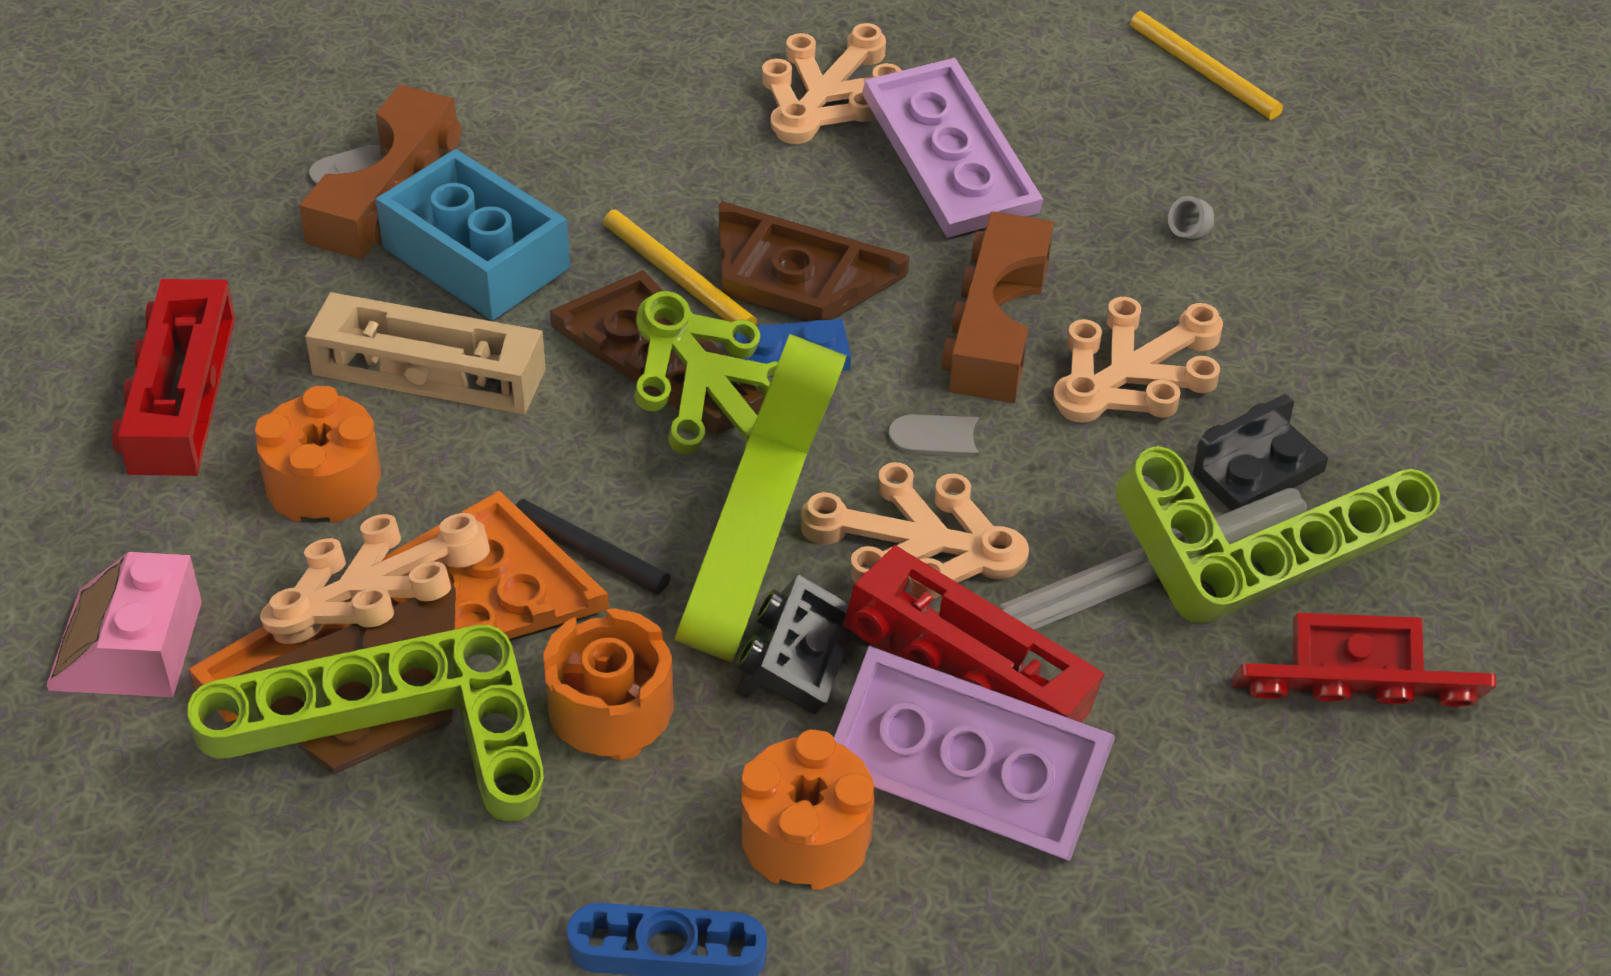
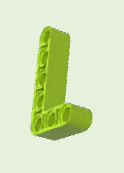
M789 334L673 641L732 663L748 623L804 461L833 395L847 355Z
M1151 447L1140 453L1120 476L1116 483L1115 491L1124 515L1175 609L1189 622L1200 624L1217 620L1403 538L1435 513L1440 504V493L1430 476L1419 470L1407 469L1229 544L1185 463L1178 454L1168 448ZM1143 476L1152 479L1157 484L1159 490L1148 486ZM1398 500H1400L1405 505L1406 509H1404L1400 505ZM1349 519L1353 520L1359 526L1360 531L1355 529V527L1351 524ZM1172 528L1181 531L1186 537L1188 544L1177 539L1172 532ZM1301 539L1308 542L1314 553L1308 551L1303 546ZM1251 559L1263 567L1266 575L1261 574L1254 568ZM1200 580L1210 584L1215 590L1217 597L1208 594L1202 587Z
M474 625L215 680L200 686L192 694L188 703L187 716L193 739L197 747L205 755L216 759L236 757L460 707L481 798L486 810L496 819L506 822L519 821L528 817L537 808L541 797L544 779L543 765L513 647L505 633L499 628L490 625ZM486 654L493 657L499 665L489 672H477L467 666L466 661L474 655ZM423 668L429 670L435 676V679L427 685L415 687L403 681L401 676L410 669ZM348 682H360L370 689V692L364 698L357 701H348L336 694V691ZM283 696H295L304 702V706L292 715H279L270 709L271 705ZM218 710H228L238 716L236 722L223 730H212L203 724L211 713ZM500 713L510 718L514 726L504 733H492L487 731L480 721L487 715ZM505 774H517L528 781L530 788L520 795H507L496 787L495 781Z

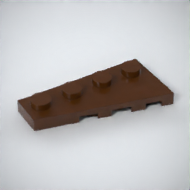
M642 270L550 310L551 327L637 382L639 377L644 374L649 341L640 334L637 328V312L639 306L646 298L663 290ZM665 318L656 319L660 324L673 325ZM695 338L706 352L724 355L712 341ZM671 348L665 375L671 384L667 403L679 410L686 365ZM730 381L758 416L764 400L762 393L754 385ZM645 387L657 396L662 395L661 391L656 387ZM706 391L701 419L704 426L716 435L734 427Z

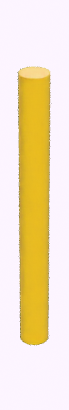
M1139 11L1132 17L1130 22L1131 28L1269 120L1278 117L1282 113V103L1149 15Z
M614 209L606 214L603 225L720 318L730 322L744 319L753 322L755 325L757 324L756 317L618 210Z

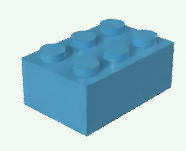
M457 149L452 150L375 198L382 247L491 321L570 268L567 219Z

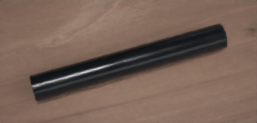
M521 499L515 505L551 540L657 595L668 586L670 582L669 573L525 499Z

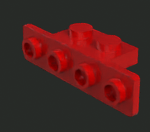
M1297 613L1293 617L1294 665L1243 663L1233 674V688H1249V696L1256 699H1281L1288 696V690L1312 691V698L1314 700L1322 702L1347 701L1351 699V692L1375 693L1376 702L1381 704H1408L1414 702V695L1438 696L1439 705L1468 707L1477 705L1478 698L1484 697L1497 687L1495 673L1424 670L1422 617Z

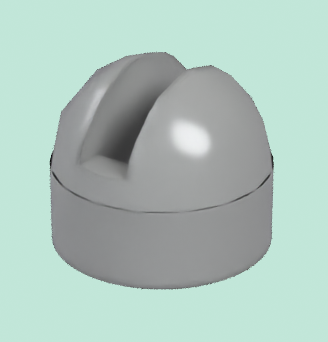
M1183 196L1172 204L1168 214V224L1171 231L1179 237L1200 239L1208 235L1213 228L1215 222L1214 211L1203 199ZM1199 218L1198 223L1186 226V219Z

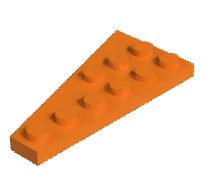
M501 491L495 492L461 512L472 514L475 516L476 521L484 525L490 552L483 560L470 566L450 567L445 565L450 582L452 581L456 589L455 629L474 625H490L499 628L511 639L565 623L574 617L579 619L609 609L608 593ZM440 525L387 554L382 561L436 538L440 531ZM442 558L435 560V562L443 563ZM408 572V573H406V574H404V575H401V576H409V573H410V572ZM352 598L343 602H351ZM412 598L390 599L394 607ZM323 624L321 630L315 636L294 644L277 642L273 634L267 632L262 626L189 668L192 683L198 689L209 682L233 677L352 624ZM228 710L216 711L226 723L237 720L238 716L234 712Z

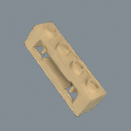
M332 292L329 293L305 336L312 375L524 415L546 370L542 330ZM357 353L364 354L368 366H375L380 359L379 372L348 366V364ZM465 373L477 375L476 384L481 387L485 386L488 378L501 380L502 394L469 389Z

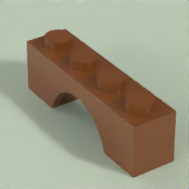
M400 84L376 112L381 152L386 156L365 169L350 173L325 174L299 205L305 243L361 260L375 243H381L375 198L440 159L448 150L452 151L456 148L461 136V124L456 118L454 98Z
M991 211L986 231H976L971 262L977 264L976 267L966 266L962 284L961 297L967 298V301H957L953 315L952 333L957 334V338L947 337L943 351L941 369L951 371L949 392L1015 403L1024 368L1028 327L1008 317L999 307L1018 297L1042 293L1050 260L1054 221Z

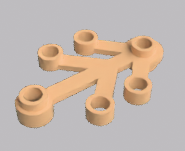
M870 23L855 26L853 32L847 38V50L824 75H822L815 60V39L803 33L791 35L786 42V57L789 62L795 64L807 90V93L800 101H798L790 86L792 82L791 64L783 59H771L763 64L762 84L771 90L778 106L771 113V128L780 140L790 144H801L810 141L815 133L818 132L820 126L854 120L868 122L876 118L862 95L864 80L902 70L894 64L884 63L877 65L873 69L872 77L847 79L860 65H873L884 59L886 38L878 26ZM849 99V104L823 107L826 102Z
M1130 297L1114 298L1109 303L1106 319L1107 325L1112 329L1111 365L1095 375L1093 354L1100 348L1101 327L1091 320L1081 319L1074 321L1069 326L1067 347L1072 352L1071 375L1061 378L1055 385L1053 400L1056 407L1065 418L1080 423L1097 419L1106 409L1148 412L1153 416L1165 418L1174 415L1178 410L1180 399L1179 387L1189 388L1197 393L1213 391L1217 387L1220 366L1214 359L1207 356H1196L1187 362L1186 367L1162 365L1159 363L1185 347L1197 351H1206L1216 347L1220 342L1223 321L1216 308L1205 303L1192 304L1180 315L1178 326L1134 351V330L1139 326L1141 306ZM1125 383L1148 385L1146 392L1118 388Z
M896 462L888 463L879 470L878 493L885 500L893 502L908 521L847 509L838 496L827 492L813 495L803 505L801 510V532L805 538L813 543L821 545L833 544L844 538L846 533L900 543L897 545L898 547L957 583L979 573L990 579H1008L1023 569L1028 561L1029 546L1026 539L1019 532L1011 528L993 526L971 501V484L969 480L959 474H946L937 480L935 504L940 510L952 513L966 532L947 529L913 489L914 474L911 468ZM890 481H899V482H902V483L894 484V483H891ZM948 492H956L958 495H950ZM871 546L857 549L851 556L850 575L852 580L857 582L869 570L861 566H873L891 548L885 551ZM941 552L960 555L943 564L938 560L929 558ZM910 577L909 588L918 598L925 592L931 594L933 599L941 596Z
M459 513L449 516L440 523V531L436 538L382 561L389 549L399 544L401 535L394 516L388 514L373 516L365 520L360 526L364 541L363 546L341 579L327 586L325 585L330 576L342 570L346 565V560L341 544L337 539L327 538L315 541L304 551L308 569L294 588L284 589L273 595L269 603L262 609L260 618L263 627L267 632L273 634L277 642L294 644L315 636L321 630L323 624H359L362 627L382 625L388 622L394 615L390 598H416L420 601L439 599L445 596L451 589L445 565L450 567H466L480 562L489 554L490 546L484 525L476 521L475 516L472 514ZM442 558L443 563L435 562V560ZM410 572V573H409V576H401V575H404V574ZM352 598L351 602H343Z

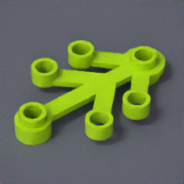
M661 291L646 298L639 306L636 316V324L640 334L649 341L645 371L639 377L634 391L636 403L647 411H658L667 404L671 384L665 375L672 348L686 365L679 414L672 422L668 434V442L671 448L680 454L688 455L695 453L701 447L705 436V426L701 419L705 393L707 391L746 440L744 444L745 450L757 415L730 381L758 386L759 391L765 397L770 385L767 377L773 376L779 362L773 361L764 364L743 359L752 356L757 349L760 340L758 327L753 322L744 319L730 322L692 314L686 300L674 292ZM665 318L673 325L660 324L656 319ZM742 334L747 336L751 342L742 344L736 341L733 336ZM695 338L722 342L726 351L733 357L706 352ZM647 386L656 387L661 391L662 395L652 397L646 394L643 388ZM688 429L695 434L696 438L693 440L683 439L677 431Z

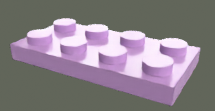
M956 58L864 80L862 95L947 238L986 228L991 211L1024 217L1040 213L1043 203L1041 194Z
M869 646L834 739L836 743L844 745L863 760L873 778L875 788L1070 861L1115 736L1103 730Z

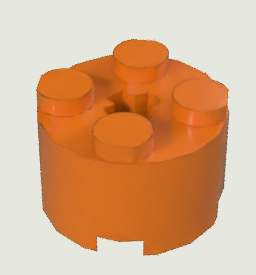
M313 386L307 389L303 396L280 404L271 413L263 415L257 420L255 427L257 453L267 498L277 512L297 522H302V516L313 519L329 517L330 523L360 513L376 498L378 494L377 485L381 479L380 458L374 421L362 405L347 397L338 396L337 391L331 386Z
M613 608L606 609L605 618L589 619L580 624H577L576 617L571 618L551 635L543 653L549 722L553 733L559 736L561 740L578 751L603 757L609 756L614 760L621 761L636 757L643 747L650 745L667 729L674 711L672 656L669 648L663 641L662 630L657 624L639 613Z
M810 729L801 733L798 738H790L768 746L745 765L741 779L742 848L754 869L770 882L779 884V879L793 884H811V890H821L845 881L863 865L866 851L872 840L874 784L873 778L861 758L844 745L836 743L830 733Z

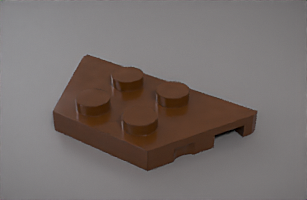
M721 201L719 204L722 292L727 296L809 321L830 320L905 278L909 272L910 256L724 201Z
M451 581L450 591L439 599L420 601L412 598L394 606L393 617L382 625L362 627L359 624H352L235 676L455 630L456 589ZM413 668L406 671L401 678L407 684L416 687L429 684L435 679V676L429 670ZM348 682L343 684L336 691V694L342 699L357 701L364 698L370 692V689L360 682ZM283 696L278 698L271 705L270 709L279 715H292L304 706V702L295 696ZM453 709L299 742L297 744L309 753L311 759L332 774H336L452 722Z

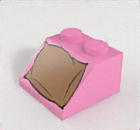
M128 552L80 588L47 682L48 691L174 697L202 603L190 555Z

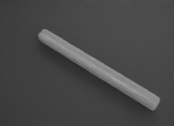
M1287 488L1215 517V520L1226 540L1231 544L1306 512L1307 505L1297 489ZM1181 531L1174 534L1177 539L1188 544L1186 537ZM1141 547L1002 603L998 608L1035 630L1157 580L1159 577Z

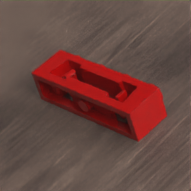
M161 279L155 301H148L146 306L145 323L147 331L145 338L138 339L135 345L136 371L134 378H127L125 381V411L123 418L116 419L113 424V448L115 453H122L128 475L198 476L235 323V313L228 280ZM177 340H180L181 353H186L178 384V393L181 400L179 414L176 400H169L178 365L175 351Z
M894 545L854 583L843 626L858 635L862 640L887 653L1081 723L1089 715L1105 675L1104 672L897 545ZM909 577L942 596L940 612L928 606L933 600L931 594L925 592L917 599L906 592ZM1032 651L1063 672L1050 681L1040 676L1041 662L1032 660L1027 666L1023 662L1029 652Z

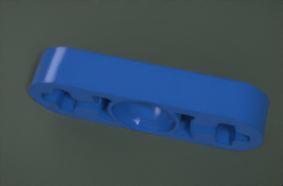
M592 903L578 909L571 916L567 925L569 954L577 966L589 972L635 976H757L764 968L767 959L766 931L756 918L744 913ZM595 929L608 930V937H605L603 946H590L589 939L594 936ZM629 930H636V951L628 950L627 942H630ZM661 932L678 933L687 942L680 952L668 956L653 952L649 948L648 943L652 937ZM698 935H707V943H705L706 956L698 955ZM738 938L744 940L741 956H729L727 948L731 943V939Z

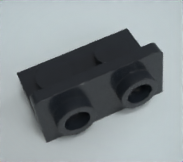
M1283 394L1267 403L1255 405L1246 414L1222 426L1216 425L1207 430L1197 445L1193 476L1232 511L1287 488H1295L1325 472L1328 457L1290 424L1294 401L1287 394Z
M799 574L781 593L775 589L771 590L761 604L755 621L762 625L758 636L755 634L750 638L737 661L736 667L741 669L743 674L735 693L747 699L762 684L815 715L827 703L853 633L843 626L849 604Z

